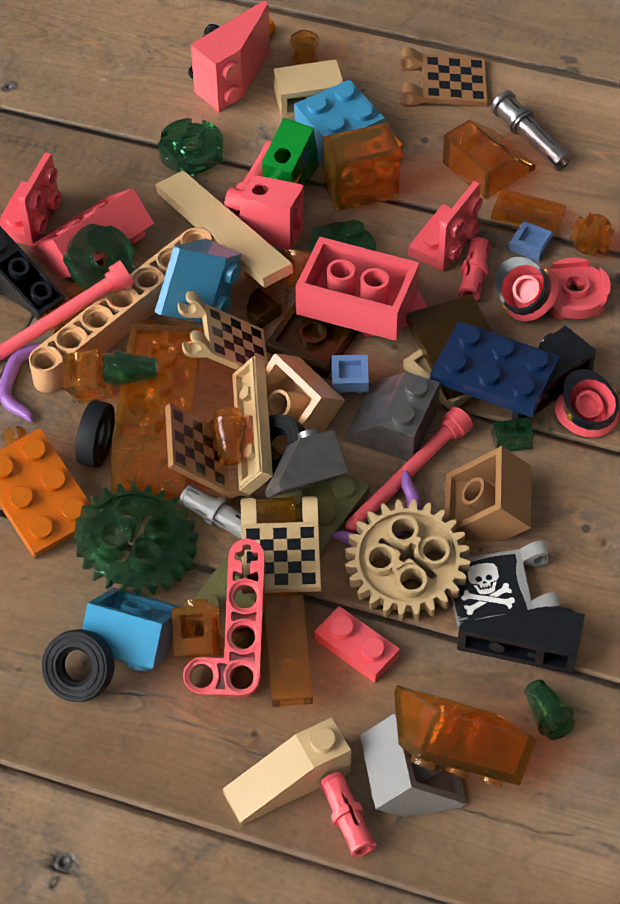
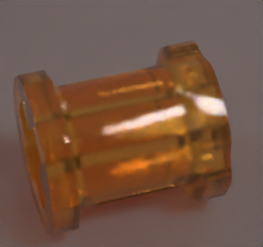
M299 30L293 33L290 39L291 47L294 49V54L291 57L292 66L318 62V55L316 54V48L319 44L318 35L310 30Z

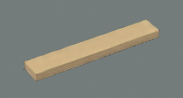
M184 170L155 184L157 194L195 227L208 230L213 242L241 253L239 265L264 288L293 273L292 263Z

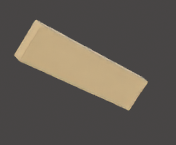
M253 356L232 374L239 491L248 495L252 494L273 477L265 360L257 356Z

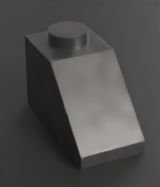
M319 427L297 434L298 440L286 447L265 490L267 499L330 482L348 473L334 429L320 433Z

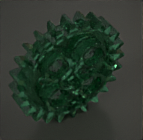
M133 482L130 491H125L124 487L118 483L115 494L107 488H103L101 499L92 495L89 506L83 505L80 517L76 519V531L73 543L77 544L75 555L76 557H84L83 570L94 568L92 576L94 581L103 576L107 578L106 589L117 583L120 584V594H124L128 587H133L136 596H140L142 587H147L149 592L155 595L158 584L169 590L172 579L181 582L184 571H190L198 548L196 544L199 535L193 532L196 522L195 520H187L189 509L182 508L177 510L179 498L176 497L170 501L165 500V489L161 490L157 495L152 494L151 484H148L144 491H139L136 482ZM123 515H129L133 518L124 517ZM151 515L152 517L145 524L143 535L140 534L137 537L142 522L146 516ZM157 532H164L167 535H162ZM135 540L127 560L120 562L127 553L129 542L132 543ZM105 542H111V543H114L115 545H112V546H111V545L106 544ZM138 559L148 560L149 563L141 562Z

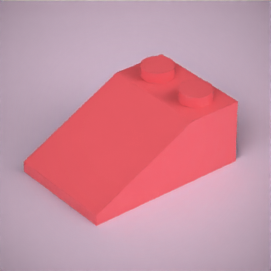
M265 0L191 44L194 92L218 112L236 103L245 95L270 52L269 6Z

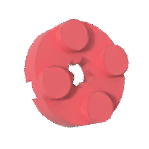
M564 258L554 262L551 265V270L555 273L558 281V294L553 306L549 310L550 315L558 320L566 318L585 319L602 315L609 300L611 290L610 278L606 271L601 267L598 271L590 266L589 260L583 258ZM570 285H576L578 289L583 290L578 292L571 291Z

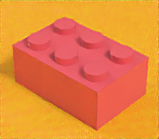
M319 237L296 284V314L397 341L406 320V315L409 313L418 292L420 262Z

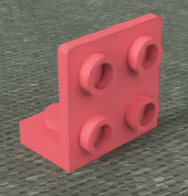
M44 153L28 182L21 181L0 217V226L15 242L26 245L35 243L39 235L45 233L48 219L53 210L56 211L60 206L61 192L58 191L56 181L58 171L54 167L51 153Z
M473 181L452 208L442 204L408 246V256L440 271H444L451 261H457L465 243L469 239H474L480 229L481 222L478 221V212L483 202V199L480 197L481 183Z

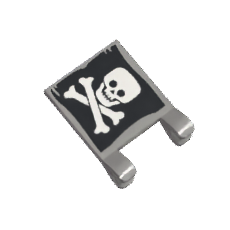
M535 541L520 549L464 558L470 561L469 571L463 572L467 576L466 585H457L459 597H451L457 630H459L460 623L545 606L560 608V597L555 592L546 593L531 600L524 566L543 567L548 564L549 550L546 542Z

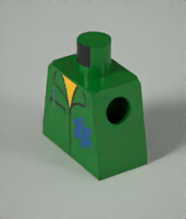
M283 118L262 160L263 176L304 185L305 188L319 167L315 131L313 127Z

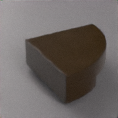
M257 288L249 297L247 320L248 323L262 329L282 315V311L278 303L260 288Z

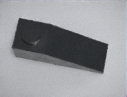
M566 325L554 334H547L539 344L538 349L560 356L559 366L534 415L555 401L563 393L564 380L572 371L578 369L593 371L596 350ZM512 411L511 425L517 429L531 417Z
M545 606L462 622L459 626L457 650L573 674L585 614L576 613L569 608Z

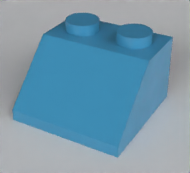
M209 239L174 246L155 313L203 322L202 318L183 317L178 311L179 302L189 304L186 300L188 291L198 293L205 304L227 313L231 305L229 295L232 285L237 281L241 272L239 262L242 254Z
M113 587L87 603L82 629L94 632L102 637L109 645L113 657L127 662L129 668L138 671H149L165 660L182 621L181 613L185 610V607Z

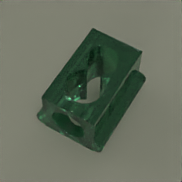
M529 418L493 422L491 434L495 449L503 446L510 452L533 449L534 434Z

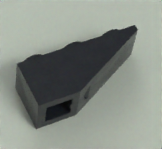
M0 226V292L39 318L63 302L66 297Z

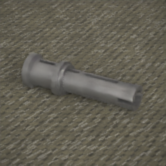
M504 91L495 98L491 105V113L494 116H500L508 124L507 127L512 133L523 136L556 171L564 169L569 164L571 154L562 148L534 120L532 110L528 107H523L516 100V95L512 91Z

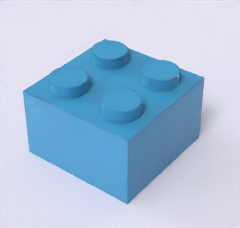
M350 79L294 104L295 121L314 128L318 159L329 172L362 157L364 144L385 135L384 116Z

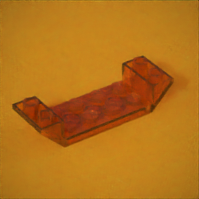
M137 319L131 323L112 437L111 495L179 499L183 490L187 488L188 477L168 468L165 406L171 403L193 415L200 358L186 356L183 353L182 343L186 341L194 344L191 341L190 334L194 330L204 334L203 322Z

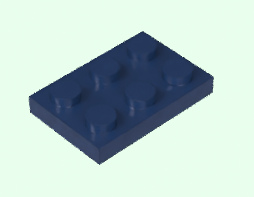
M459 321L434 365L430 379L440 382V385L532 418L559 366L560 356Z

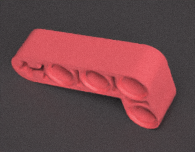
M248 538L240 539L233 544L229 551L224 658H195L184 668V683L196 695L243 698L253 695L260 687L266 559L261 545L255 540ZM245 550H251L253 557L258 558L257 561H251L250 576L251 578L258 577V581L244 578V567L242 562L237 560V557H243ZM235 576H239L244 579L235 580ZM248 588L257 594L256 602L250 608H240L235 604V596L241 589ZM249 628L254 631L255 641L252 646L241 649L234 645L233 637L237 630ZM201 666L209 667L213 671L212 682L204 688L195 687L192 683L193 672ZM243 667L250 669L254 676L253 683L246 689L235 688L231 680L234 671Z

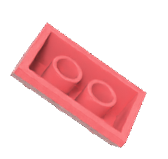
M134 188L104 197L30 245L29 248L61 278L74 276L77 280L94 270L92 264L99 259L105 262L120 253L118 247L125 242H128L130 245L145 237L147 234L144 230L154 224Z

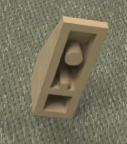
M331 717L295 734L224 787L223 793L242 826L321 788L320 781L329 774L335 772H342L344 775L350 774L351 749Z

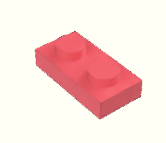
M340 606L314 631L315 641L374 683L400 657V648Z

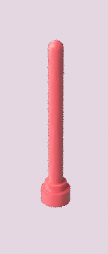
M121 260L108 267L110 271L104 274L106 278L0 344V361L113 289L115 292L120 289L125 291L135 285Z
M452 407L441 418L440 430L345 522V531L356 533V523L358 521L366 523L368 521V511L376 513L381 508V504H386L402 488V474L404 471H408L412 478L449 440L463 438L473 428L472 420L468 414L458 407Z

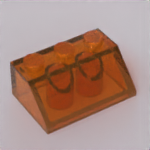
M396 686L394 697L398 745L412 754L411 761L428 769H434L436 764L446 766V771L463 778H468L470 773L479 775L478 778L482 781L498 787H502L503 782L520 786L537 742L535 737L496 712L407 687Z

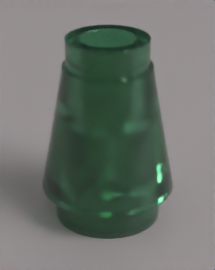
M113 350L112 353L103 354L104 383H112L113 387L156 379V357Z
M539 679L529 683L524 690V694L539 733L546 735L550 740H558L568 735L575 726L574 711L544 680Z

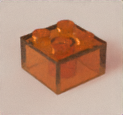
M389 123L324 136V185L335 211L399 198L401 150Z

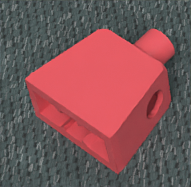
M254 176L244 191L234 187H230L227 191L224 201L226 207L240 211V219L269 244L291 252L304 226V185Z

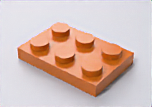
M41 428L0 449V507L34 559L99 522V515Z

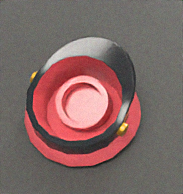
M516 256L507 259L498 268L495 276V288L507 313L515 320L527 322L543 316L553 306L558 294V281L555 273L550 268L539 266L534 260L527 257Z
M588 369L572 371L565 378L562 388L563 393L558 396L555 402V413L558 420L572 433L583 437L597 438L609 434L617 426L620 417L619 398L616 390L601 375Z

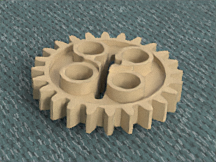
M412 499L409 508H403L401 501L396 500L395 510L390 511L383 503L381 504L380 516L368 511L367 519L369 524L360 521L356 523L359 535H349V544L352 547L345 548V558L351 561L345 563L346 573L353 574L349 578L350 587H360L357 591L358 599L363 600L370 596L369 609L371 611L381 604L383 606V617L387 618L392 610H397L399 621H403L406 612H412L415 621H419L420 610L425 609L433 617L435 612L434 605L436 603L444 609L448 608V598L446 595L453 598L459 597L457 585H466L467 576L463 572L469 571L470 561L464 558L469 556L470 548L467 545H461L465 542L464 532L454 533L457 526L455 519L444 523L445 510L442 509L433 515L431 514V503L429 502L422 510H418L415 499ZM404 530L410 532L412 536L408 539H399L394 534ZM385 541L389 544V546L386 544H379V542ZM437 551L444 557L433 561L425 555L428 552ZM376 559H385L390 564L384 568H376L371 563ZM426 574L436 576V578L431 579ZM407 580H416L421 586L417 589L409 590L402 584Z

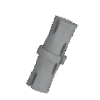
M189 484L183 490L179 498L181 506L205 518V522L210 526L214 527L217 525L239 539L241 538V513L227 505V500L222 497L215 498L193 484Z

